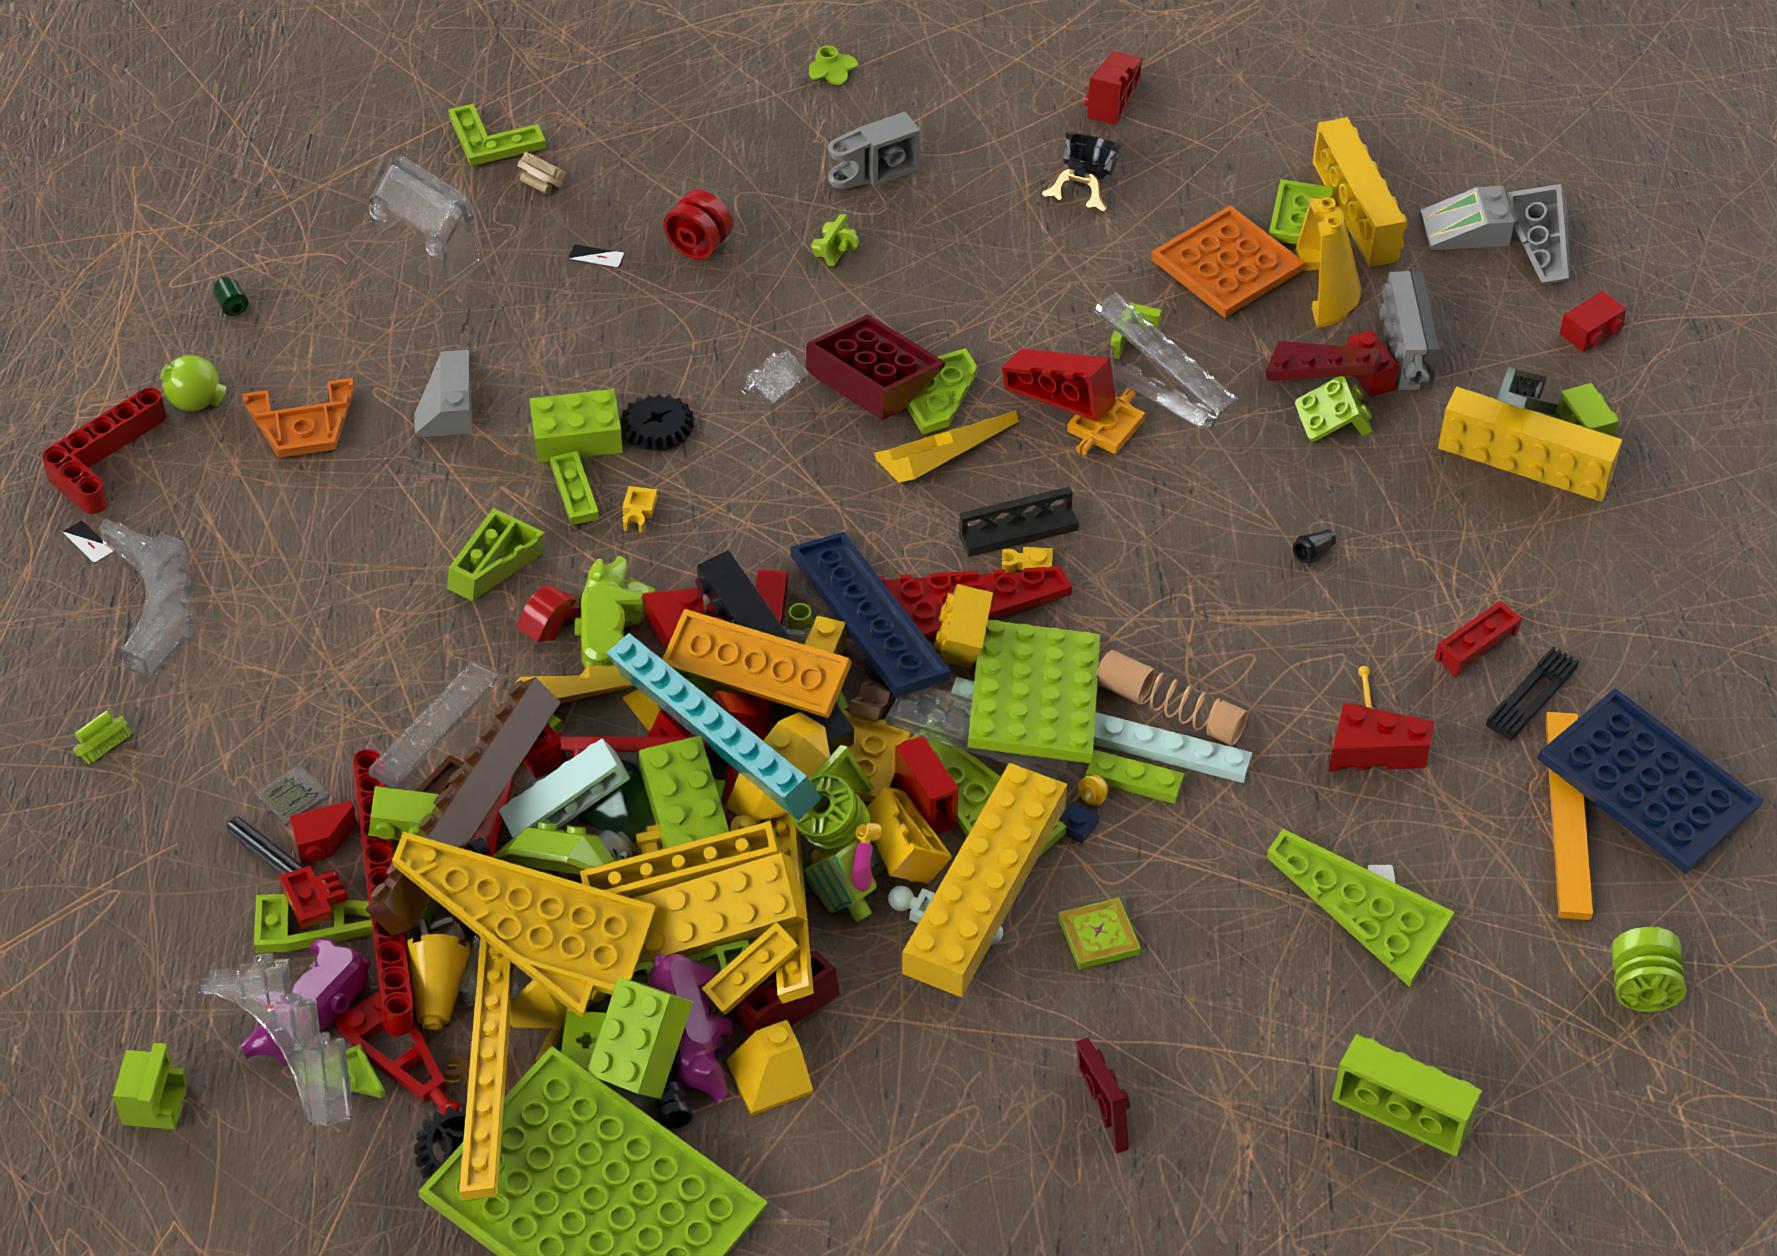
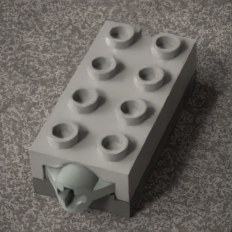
M1389 272L1388 282L1383 284L1384 303H1380L1379 317L1380 320L1385 322L1383 325L1384 339L1389 341L1387 350L1399 365L1397 376L1398 389L1415 390L1420 389V387L1421 389H1432L1440 348L1423 272Z

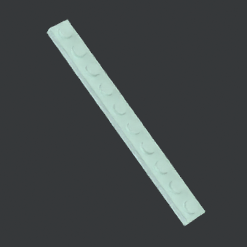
M956 677L948 697L947 707L971 713L974 681ZM1095 712L1094 745L1241 783L1245 781L1252 752Z

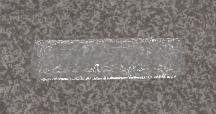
M1127 364V366L1114 367L1112 372L1113 378L1200 428L1214 427L1218 418L1209 414L1211 410L1208 407L1199 403L1194 405L1188 402V396L1177 390L1169 391L1164 388L1165 383L1157 378L1150 377L1148 379L1141 375L1142 370L1134 365Z

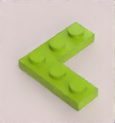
M474 104L448 109L449 118L470 166L524 154L525 152L529 153L546 149V140L538 124L488 136Z

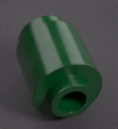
M222 277L215 282L213 294L226 315L237 316L247 309L249 304L248 298L235 279Z

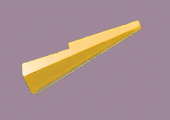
M1015 410L874 454L876 460L899 483L914 480L1019 422Z
M615 665L588 666L580 675L520 677L516 681L522 680L525 682L536 677L561 703L634 687L632 683L620 674Z

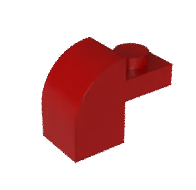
M552 584L545 585L529 599L521 613L516 628L537 642L554 641L564 619L581 618V604L576 601L574 595L561 591Z

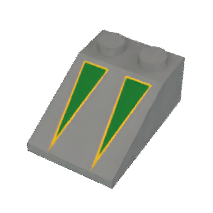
M1503 186L1476 187L1420 210L1430 250L1510 245L1514 219Z

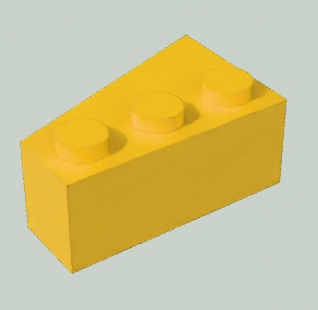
M885 786L868 805L870 823H877L881 826V836L875 843L890 876L907 879L911 882L917 881L929 884L952 859V855L904 791Z

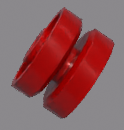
M691 190L666 215L663 221V228L667 239L676 250L694 260H704L710 257L719 244L730 235L733 229V219L728 208L716 196L704 190Z

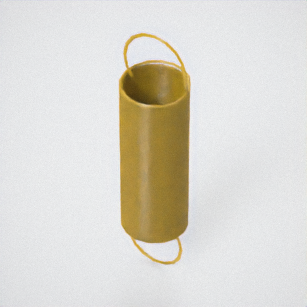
M555 1030L548 1032L535 1059L536 1062L551 1046L556 1047L560 1039L558 1032Z

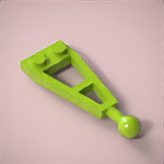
M256 895L255 953L289 952L309 948L318 938H327L334 942L372 935L371 920L345 924V915L370 917V914L365 910L369 904L367 901L347 899L343 903L330 906L332 913H334V927L289 935V913L292 908L286 895ZM426 906L418 920L425 918L427 923L430 924L432 911Z

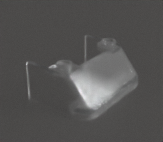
M398 156L392 160L369 199L368 209L371 215L373 234L378 236L402 219L425 235L426 250L430 255L442 260L444 280L449 283L479 261L473 206L463 193L406 157Z

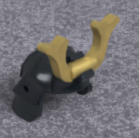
M1066 132L1065 141L1067 146H1065L1062 159L1064 164H1068L1069 169L1063 171L1056 183L1050 189L1043 191V195H1054L1060 200L1063 198L1062 189L1065 181L1073 180L1076 185L1084 187L1085 184H1088L1091 187L1092 195L1086 204L1087 207L1096 206L1101 211L1107 210V206L1103 203L1100 196L1099 180H1102L1106 175H1112L1118 157H1115V155L1123 145L1092 135Z

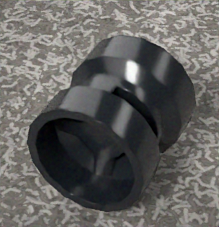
M666 1083L661 1099L654 1098L656 1106L660 1108L658 1112L659 1122L667 1129L681 1128L693 1119L691 1106L686 1103L688 1093L683 1083Z

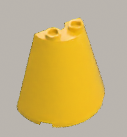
M1311 198L1296 245L1295 255L1305 262L1304 271L1319 270L1318 301L1312 302V312L1317 328L1343 321L1348 317V313L1351 310L1356 309L1360 301L1361 285L1343 212L1336 205V201L1333 198Z

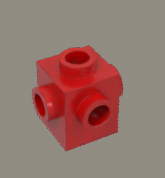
M548 723L522 760L535 779L557 769L568 761L565 750H561V737H564L560 731L555 733Z

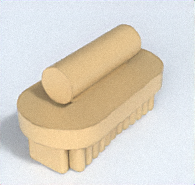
M528 152L524 153L522 159L517 164L518 167L527 171L521 173L520 181L545 194L551 192V184L559 188L563 184L562 181L566 174L564 170Z

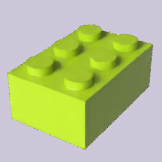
M615 389L529 398L537 463L550 462L549 457L574 451L578 452L580 458L623 453Z
M618 977L587 1072L597 1079L637 1094L661 1099L693 1001L642 983Z

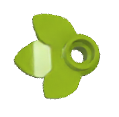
M823 46L816 53L815 61L809 65V76L812 80L826 78L833 85H842L848 80L847 70L857 68L858 62L850 55L839 54L838 50L833 46Z

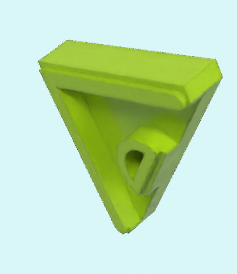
M840 745L811 776L822 774L835 775L848 783L853 790L872 791L874 789L849 748Z
M360 1044L302 1069L307 1080L377 1098L386 1096L385 1090Z

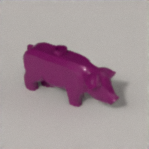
M318 938L310 947L312 954L316 955L317 959L309 966V971L304 973L293 985L290 992L267 990L261 997L259 1002L261 1006L271 1009L273 1012L272 1019L258 1025L241 1044L245 1058L248 1059L256 1055L276 1056L280 1063L285 1066L295 1054L297 1045L301 1041L320 1034L341 1013L347 1010L349 1004L362 991L368 981L369 974L367 969L371 966V961L362 957L356 949L337 946L331 939Z
M659 954L654 959L655 966L651 968L648 974L649 986L693 1001L674 1058L678 1066L677 1080L683 1083L686 1089L693 1087L710 1094L718 1103L727 1095L728 1090L722 1066L715 1058L714 1052L721 1053L723 1051L722 1037L727 1038L732 1035L733 1029L729 1018L711 1015L709 1001L701 988L719 972L706 966L698 965L696 961H692L681 954H672L667 957L664 954Z

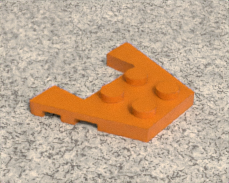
M353 378L327 382L330 397L329 403L271 411L268 390L245 393L242 396L245 407L278 458L336 450L354 392Z

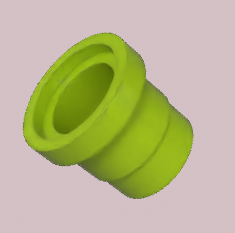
M796 603L789 609L788 620L785 624L786 632L792 639L806 640L814 624L811 608L804 603Z

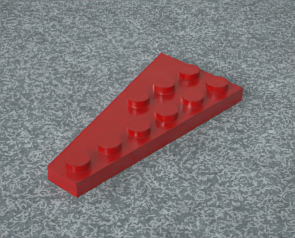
M1060 566L1024 568L1022 572L1005 573V569L994 570L993 574H978V571L931 573L929 577L912 578L911 574L900 575V579L884 580V576H878L927 641L935 639L937 631H940L942 622L939 621L942 605L945 604L948 593H954L957 584L993 592L988 620H994L1072 595L1073 588Z

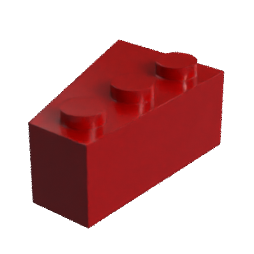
M1113 51L1090 77L1089 91L1085 98V106L1088 107L1087 118L1117 125L1141 79L1143 58Z
M698 588L642 593L644 618L647 623H650L655 632V637L659 643L661 642L665 650H667L684 609L705 615L703 595L699 592Z
M1343 702L1328 772L1338 771L1340 767H1357V771L1367 770L1368 766H1386L1387 770L1426 768L1435 721Z

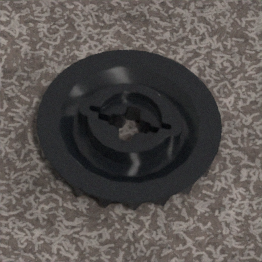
M660 393L656 397H651L647 394L645 399L637 397L635 403H628L627 409L622 412L620 427L626 440L636 447L651 451L667 450L680 445L691 435L694 428L693 411H690L688 404L682 403L681 398L673 399L671 394L666 397H662ZM654 418H656L657 420H661V419H662V422H660V423H658V421H653V422H652V419H654Z

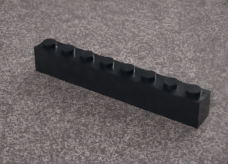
M729 550L697 565L696 586L702 595L706 594L710 599L711 608L717 617L721 616L724 621L792 641ZM836 702L829 718L777 703L780 707L784 706L788 712V717L801 712L824 726L830 756L840 745L846 747L854 745V727Z

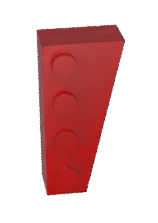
M1021 348L1002 366L1006 390L1096 422L1116 403L1110 358Z

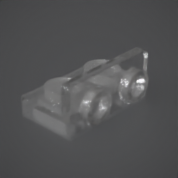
M788 349L779 355L775 352L763 363L765 367L761 370L756 367L745 377L747 383L742 391L746 394L752 389L770 408L809 375V372Z

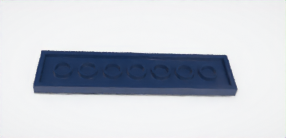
M844 532L791 547L792 559L838 621L845 622V630L895 697L951 679V670Z

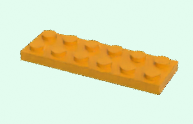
M684 609L662 659L679 673L826 718L830 717L852 664L848 657Z

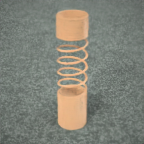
M1110 650L1102 659L1096 673V677H1098L1097 685L1099 687L1102 686V688L1134 701V703L1137 702L1139 705H1143L1150 700V706L1153 711H1158L1164 706L1167 718H1171L1179 712L1178 716L1181 724H1186L1193 718L1195 731H1199L1207 725V736L1213 737V739L1221 741V743L1224 742V744L1233 746L1240 738L1248 719L1247 710L1239 708V706L1236 707V705L1228 703V701L1225 702V700L1220 702V698H1217L1209 718L1201 727L1196 728V715L1205 699L1206 692H1202L1193 714L1186 721H1182V707L1190 695L1191 685L1185 690L1178 709L1173 714L1168 715V700L1177 686V679L1173 680L1165 701L1158 708H1154L1153 698L1162 682L1163 672L1158 675L1152 693L1145 700L1154 683L1156 674L1154 668L1114 650Z

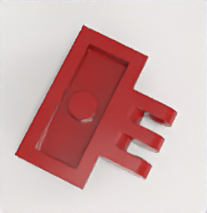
M307 866L279 875L280 885L301 929L333 919L330 906L343 903L348 899V894L344 890V886L335 871L315 877L311 866Z

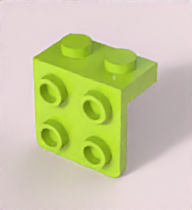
M1346 376L1336 377L1295 401L1307 437L1312 442L1323 438L1350 422L1354 424L1362 436L1373 431L1369 422L1372 419V415L1368 407L1361 402L1364 399V395L1357 384L1352 385Z

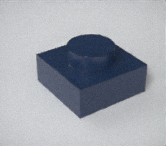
M1072 802L1059 818V821L1067 826L1066 836L1083 844L1099 824L1100 815Z

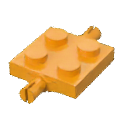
M1127 388L1120 397H1115L1116 403L1097 422L1079 415H1075L1067 424V432L1083 439L1076 446L1079 454L1082 452V455H1086L1089 449L1095 445L1116 455L1145 421L1146 413L1130 404L1133 398L1136 397L1134 389Z

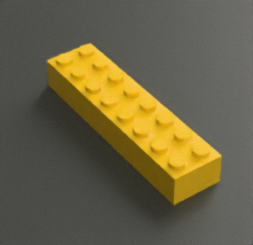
M1012 763L1008 764L902 952L903 975L963 997L1066 807V783Z

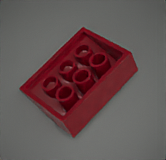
M868 314L808 342L806 346L805 371L881 420L904 410L945 367V361Z

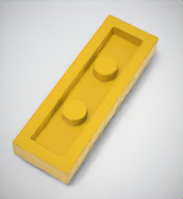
M776 922L701 989L726 1015L792 957L800 947Z

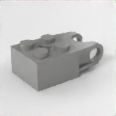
M902 112L858 127L835 138L828 145V153L832 159L842 162L830 170L828 174L829 183L838 189H848L869 183L872 186H876L919 171L920 129L906 112ZM837 147H845L846 151L836 152L834 149ZM841 175L848 177L846 180L835 179V177Z

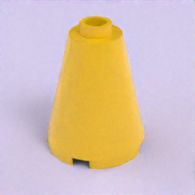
M425 934L421 935V941L412 943L413 938L405 943L411 992L417 1022L422 1024L423 1028L427 1030H440L443 1028V1025L448 1024L451 1020L469 961L471 948L468 942H465V946L458 944L459 938L455 936Z

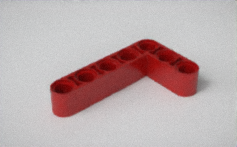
M152 387L144 388L45 449L42 453V460L48 480L84 512L98 514L106 509L108 504L102 480L89 468L165 420L166 411L161 392Z

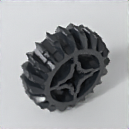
M463 1104L459 1107V1112H454L450 1106L446 1108V1115L436 1111L433 1114V1121L426 1119L423 1123L424 1130L417 1132L416 1140L418 1143L414 1144V1153L418 1156L415 1158V1165L422 1168L420 1175L423 1179L432 1177L463 1143L466 1108ZM435 1143L441 1145V1150L445 1152L442 1163L433 1153L432 1149Z

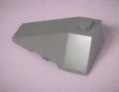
M1556 184L1507 192L1508 203L1514 219V228L1542 285L1570 281L1568 215L1566 197L1562 185Z
M469 350L443 351L440 353L415 411L416 438L473 433Z

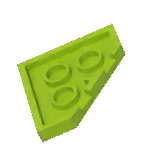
M966 348L938 356V358L945 361V367L906 407L922 435L949 427L977 375V365Z

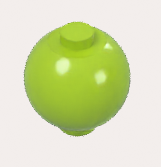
M185 355L176 358L171 365L166 363L160 375V379L163 380L162 388L166 398L173 406L183 411H200L209 404L217 407L225 394L226 386L219 383L217 370L208 360L200 356Z

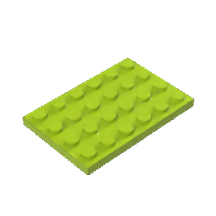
M988 620L983 646L976 660L967 748L1091 763L1094 744L1098 681L1096 673L1099 665L1100 634Z

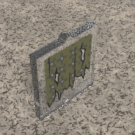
M297 764L254 793L255 797L266 807L267 813L273 814L285 827L291 824L289 816L311 811L330 798V793L318 783L317 777L311 776L300 764Z

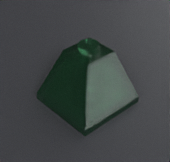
M620 759L630 779L579 814V822L602 831L610 830L616 834L621 831L631 842L635 843L636 834L643 831L653 812L641 770L635 764Z

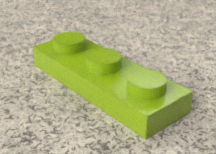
M574 451L549 457L550 466L570 525L599 520V512L578 452Z
M1094 750L1092 762L1089 764L1086 776L1097 775L1103 778L1108 787L1176 804L1184 781V773L1098 750Z

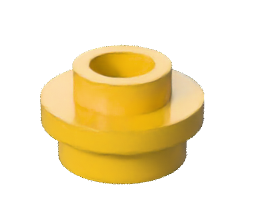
M1091 775L1079 781L1078 792L1086 803L1098 806L1105 801L1108 786L1100 776Z

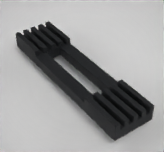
M1553 646L1506 701L1504 700L1487 718L1486 726L1512 741L1574 673L1579 661L1577 659L1573 661L1571 656L1567 658L1566 653L1562 655V651H1555L1556 647ZM1542 676L1551 680L1524 711L1518 712L1519 708L1515 706Z

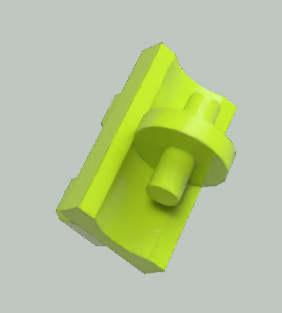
M840 214L835 222H826L822 228L824 238L814 239L811 243L814 256L824 257L828 266H835L845 250L854 251L859 245L856 230L850 229L847 224V214Z

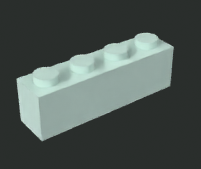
M601 738L596 743L589 745L570 761L563 763L560 768L547 777L537 781L534 786L524 793L511 799L508 804L499 809V812L513 838L525 828L538 827V822L556 823L558 829L628 781L630 777L616 751Z

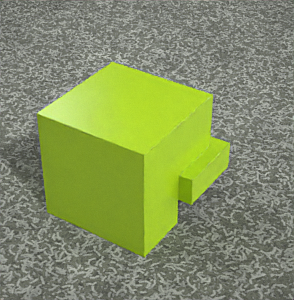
M153 1043L151 1052L126 1050L113 1093L122 1125L176 1130L188 1081L184 1069L171 1068L172 1060L167 1044Z

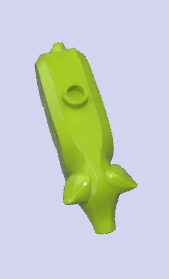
M617 556L614 562L606 565L599 558L588 572V579L581 599V618H575V636H581V661L585 669L588 666L614 665L606 653L624 638V627L641 624L642 590L631 591L623 588L628 564L622 556Z

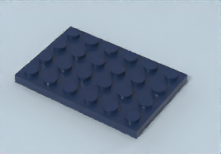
M1616 688L1540 750L1537 757L1539 761L1684 874L1688 873L1758 810L1763 802L1762 798Z

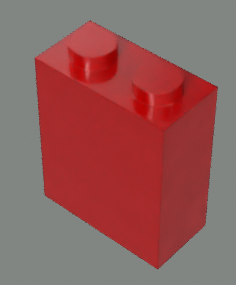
M924 735L914 739H907L901 744L896 745L895 786L897 789L907 794L936 835L957 827L959 788Z

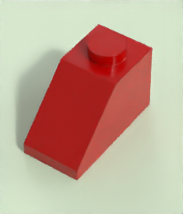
M352 800L289 816L301 864L316 862L333 856L357 825Z

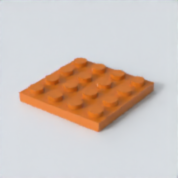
M1231 205L1151 251V260L1224 318L1304 271L1305 267L1303 260Z

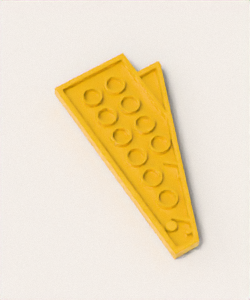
M404 831L392 859L393 866L579 1017L584 1018L593 990L613 995L618 977L632 981L656 911V905Z

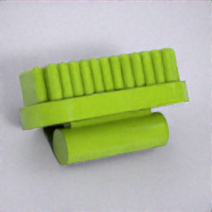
M107 711L103 712L74 733L76 739L80 742L73 748L74 753L88 764L95 762L99 757H102V755H105V753L114 748V746L130 737L132 732L126 725L127 721L123 716L113 720Z

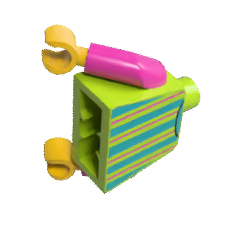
M861 824L856 828V836L861 840V843L854 841L828 855L822 854L815 849L810 855L813 864L803 870L804 878L811 886L813 894L820 898L828 911L834 913L847 907L855 922L864 919L872 913L864 897L876 889V882L872 876L870 866L873 850L870 841H877L880 838L882 830L879 824Z

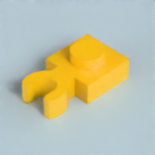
M628 486L622 507L624 531H628V527L632 523L638 524L640 533L645 530V518H652L657 501V489Z
M1023 547V553H1018L1013 549H1003L1002 560L1005 561H1002L1001 569H1005V573H1013L1016 570L1023 571L1024 568L1052 567L1053 548Z

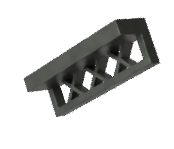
M1511 367L1507 368L1497 398L1498 401L1555 415L1558 404L1540 399L1547 380L1546 376Z
M1069 486L961 512L959 518V538L968 557L1078 531L1079 522L1072 510L1073 492ZM1064 499L1063 504L1050 506L1056 500ZM1036 506V507H1035L1032 511H1030V512H1026V513L1023 512V511L1026 510L1028 507ZM1002 513H1009L1004 518L995 519ZM981 519L976 525L968 526L969 521Z

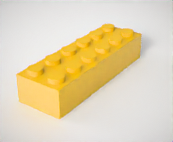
M1348 117L1318 122L1312 163L1324 185L1333 187L1332 198L1343 212L1346 226L1368 267L1399 262L1401 250L1404 249L1403 236L1408 226L1407 218L1399 210L1395 196L1390 194L1387 182L1380 176L1376 162L1372 161L1366 144H1363L1359 138L1357 128L1353 127Z
M1456 386L1445 409L1438 449L1603 502L1614 475L1622 439L1504 403Z
M782 852L632 898L656 905V911L638 964L654 961L655 957L659 954H664L666 957L672 954H681L687 957L707 951L715 946L750 939L762 935L776 922L782 928L808 921L793 858Z

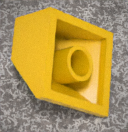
M788 1020L755 1031L726 1060V1065L751 1116L813 1094V1087L801 1047Z

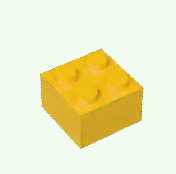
M957 584L954 593H948L939 617V621L942 624L940 631H937L934 642V649L938 650V655L944 662L972 668L983 646L993 592Z

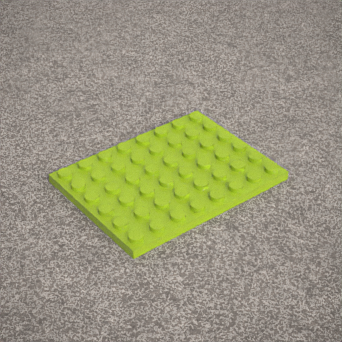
M553 1046L542 1055L504 1097L497 1196L462 1200L459 1189L463 1143L419 1190V1197L497 1256H727L764 1212L768 1203Z

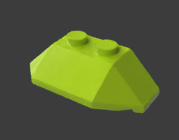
M538 822V827L523 829L493 855V858H500L503 861L520 866L579 875L581 870L616 862L597 835L586 834V828L567 826V831L557 830V824L549 822Z

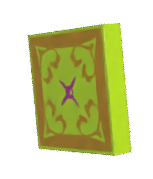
M1120 897L1062 911L1058 914V920L1079 970L1138 956L1141 953V947Z

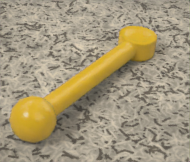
M1361 666L1358 673L1363 681L1366 707L1373 708L1368 681L1370 669L1367 666Z

